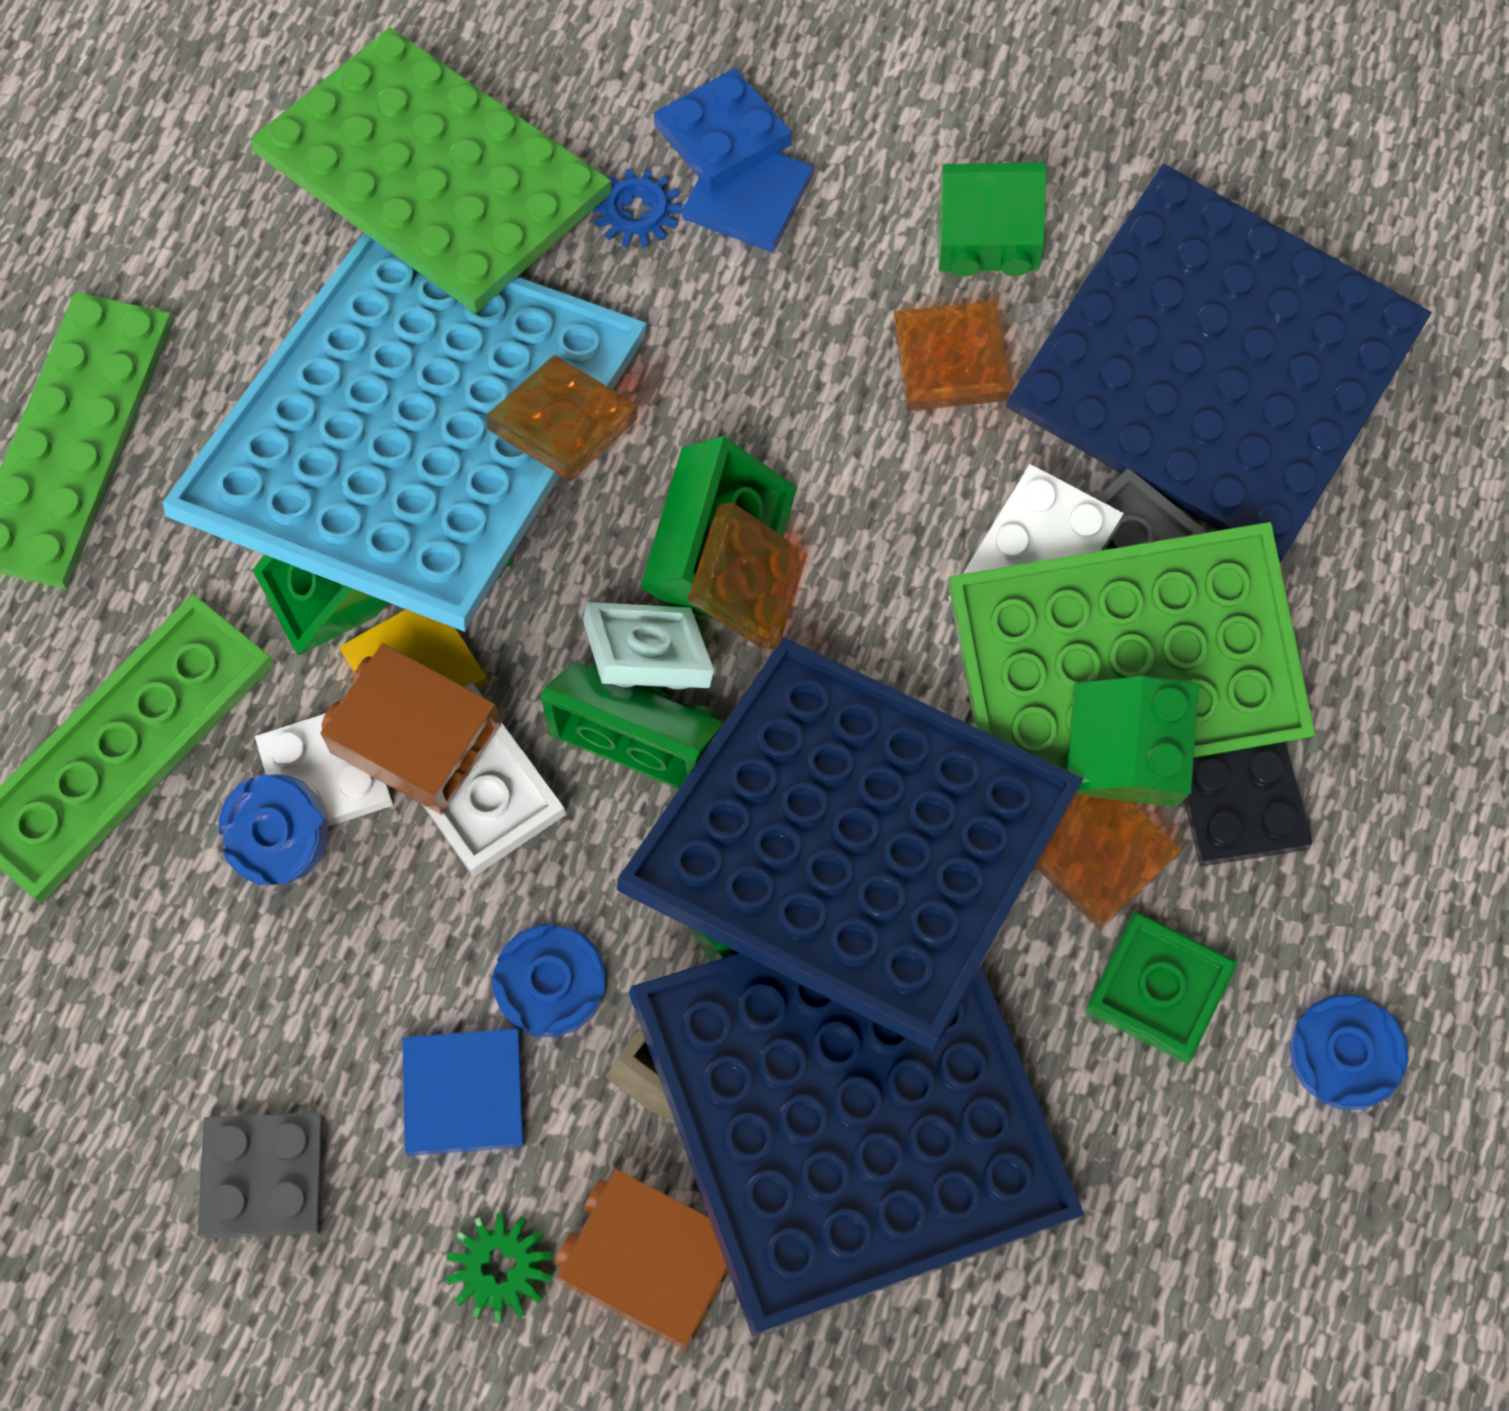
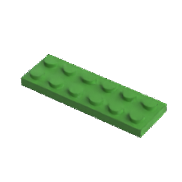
M74 292L0 468V574L68 589L173 326L174 320L169 312Z
M192 594L0 786V870L41 905L274 666L271 657Z

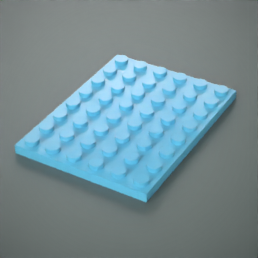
M363 233L163 501L165 516L465 632L646 338L647 323L520 277L515 278L475 314L367 234Z

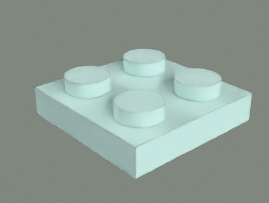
M586 602L583 622L602 684H614L619 687H632L635 685L667 686L672 689H686L688 687L710 688L714 669L691 607Z

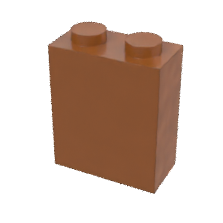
M382 643L373 657H365L358 665L353 676V686L342 702L338 700L329 707L323 718L320 734L331 754L442 815L501 726L496 705Z
M615 1168L608 1182L599 1179L591 1191L584 1207V1211L589 1213L590 1216L580 1235L571 1232L561 1246L555 1260V1265L561 1268L557 1278L563 1286L688 1353L729 1274L709 1217Z

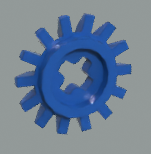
M633 169L625 170L627 179L619 182L614 175L608 178L611 180V186L613 187L611 194L604 199L606 200L605 203H600L592 210L598 213H605V216L594 220L596 227L612 225L605 233V237L608 240L613 239L620 232H624L621 244L624 247H628L633 234L639 235L641 246L648 247L649 243L646 233L652 232L656 238L663 241L666 239V234L660 229V225L676 229L678 221L667 217V215L682 213V204H669V201L679 196L677 188L668 192L663 191L669 179L663 176L654 183L651 181L652 171L645 170L642 178H634ZM633 198H642L644 206H651V211L643 212L641 219H632L629 211L622 210L623 206H630L632 204Z

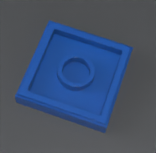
M776 153L711 191L698 178L682 208V219L774 253L813 177V166Z
M518 1028L402 1037L404 1138L407 1156L524 1147L521 1052Z

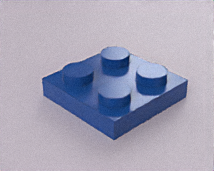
M736 68L654 112V126L710 191L792 145V132Z

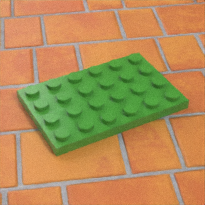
M391 27L387 28L250 138L255 154L475 314L611 194L610 179Z
M1271 522L950 576L947 580L975 727L1065 770L1067 769L1073 689L1076 683L1146 676L1199 683L1193 758L1282 742L1287 743L1310 739L1315 736Z

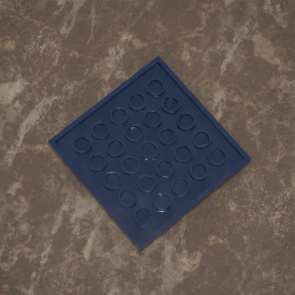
M1162 163L1008 397L1006 407L1122 474L1128 468L1171 503L1219 531L1271 522L1280 563L1432 312Z
M783 637L619 875L617 891L934 1052L1075 800L1083 778Z
M741 953L633 985L628 992L752 1337L1077 1220L1084 1215L983 967L980 968L934 1052Z

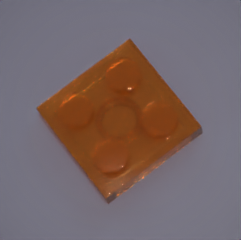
M995 301L894 311L893 327L906 411L1008 400L1011 388Z
M554 354L487 414V429L564 478L573 481L637 420L638 405Z
M733 502L718 505L687 601L758 647L767 650L775 649L781 642L807 553Z
M1077 795L1036 869L1101 931L1179 857L1182 849L1132 802Z

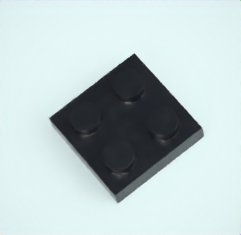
M1286 742L1193 758L1191 794L1184 799V804L1200 867L1310 849L1312 840Z

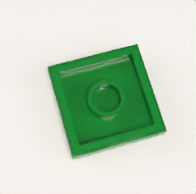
M1134 910L1084 1012L1189 1065L1238 962Z

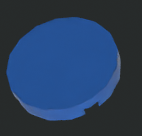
M287 774L260 775L238 784L225 800L218 820L219 835L223 834V843L226 848L222 849L227 862L242 878L259 885L289 884L308 875L321 860L328 840V818L320 797L304 781Z
M540 924L519 932L503 946L494 968L492 990L500 1012L516 1029L518 1028L535 1037H560L579 1030L597 1013L605 996L606 970L598 949L583 933L572 928L569 930L565 927H556L555 924Z
M1355 994L1331 995L1312 1004L1295 1024L1289 1044L1292 1068L1303 1088L1321 1103L1341 1110H1366L1385 1101L1401 1083L1409 1061L1406 1036L1395 1017L1383 1007L1380 1009L1375 1004L1367 1002L1369 999Z

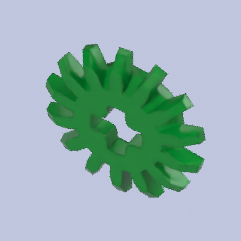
M497 1213L495 1229L488 1231L482 1217L474 1220L479 1233L478 1237L473 1240L462 1231L456 1236V1239L464 1244L467 1249L464 1254L451 1252L447 1254L446 1260L461 1264V1271L447 1276L446 1281L448 1285L463 1282L465 1288L454 1299L459 1306L470 1297L476 1300L471 1316L480 1319L485 1307L490 1306L493 1307L494 1323H503V1307L512 1305L519 1319L526 1315L520 1302L525 1296H528L537 1304L544 1298L533 1286L536 1280L551 1283L553 1274L538 1270L539 1262L553 1259L552 1251H535L533 1246L545 1237L540 1230L528 1237H524L521 1234L528 1221L527 1219L520 1216L510 1230L505 1229V1213ZM495 1250H501L506 1259L515 1258L516 1268L507 1271L508 1281L503 1284H497L493 1275L484 1276L482 1273V1266L491 1263V1252Z

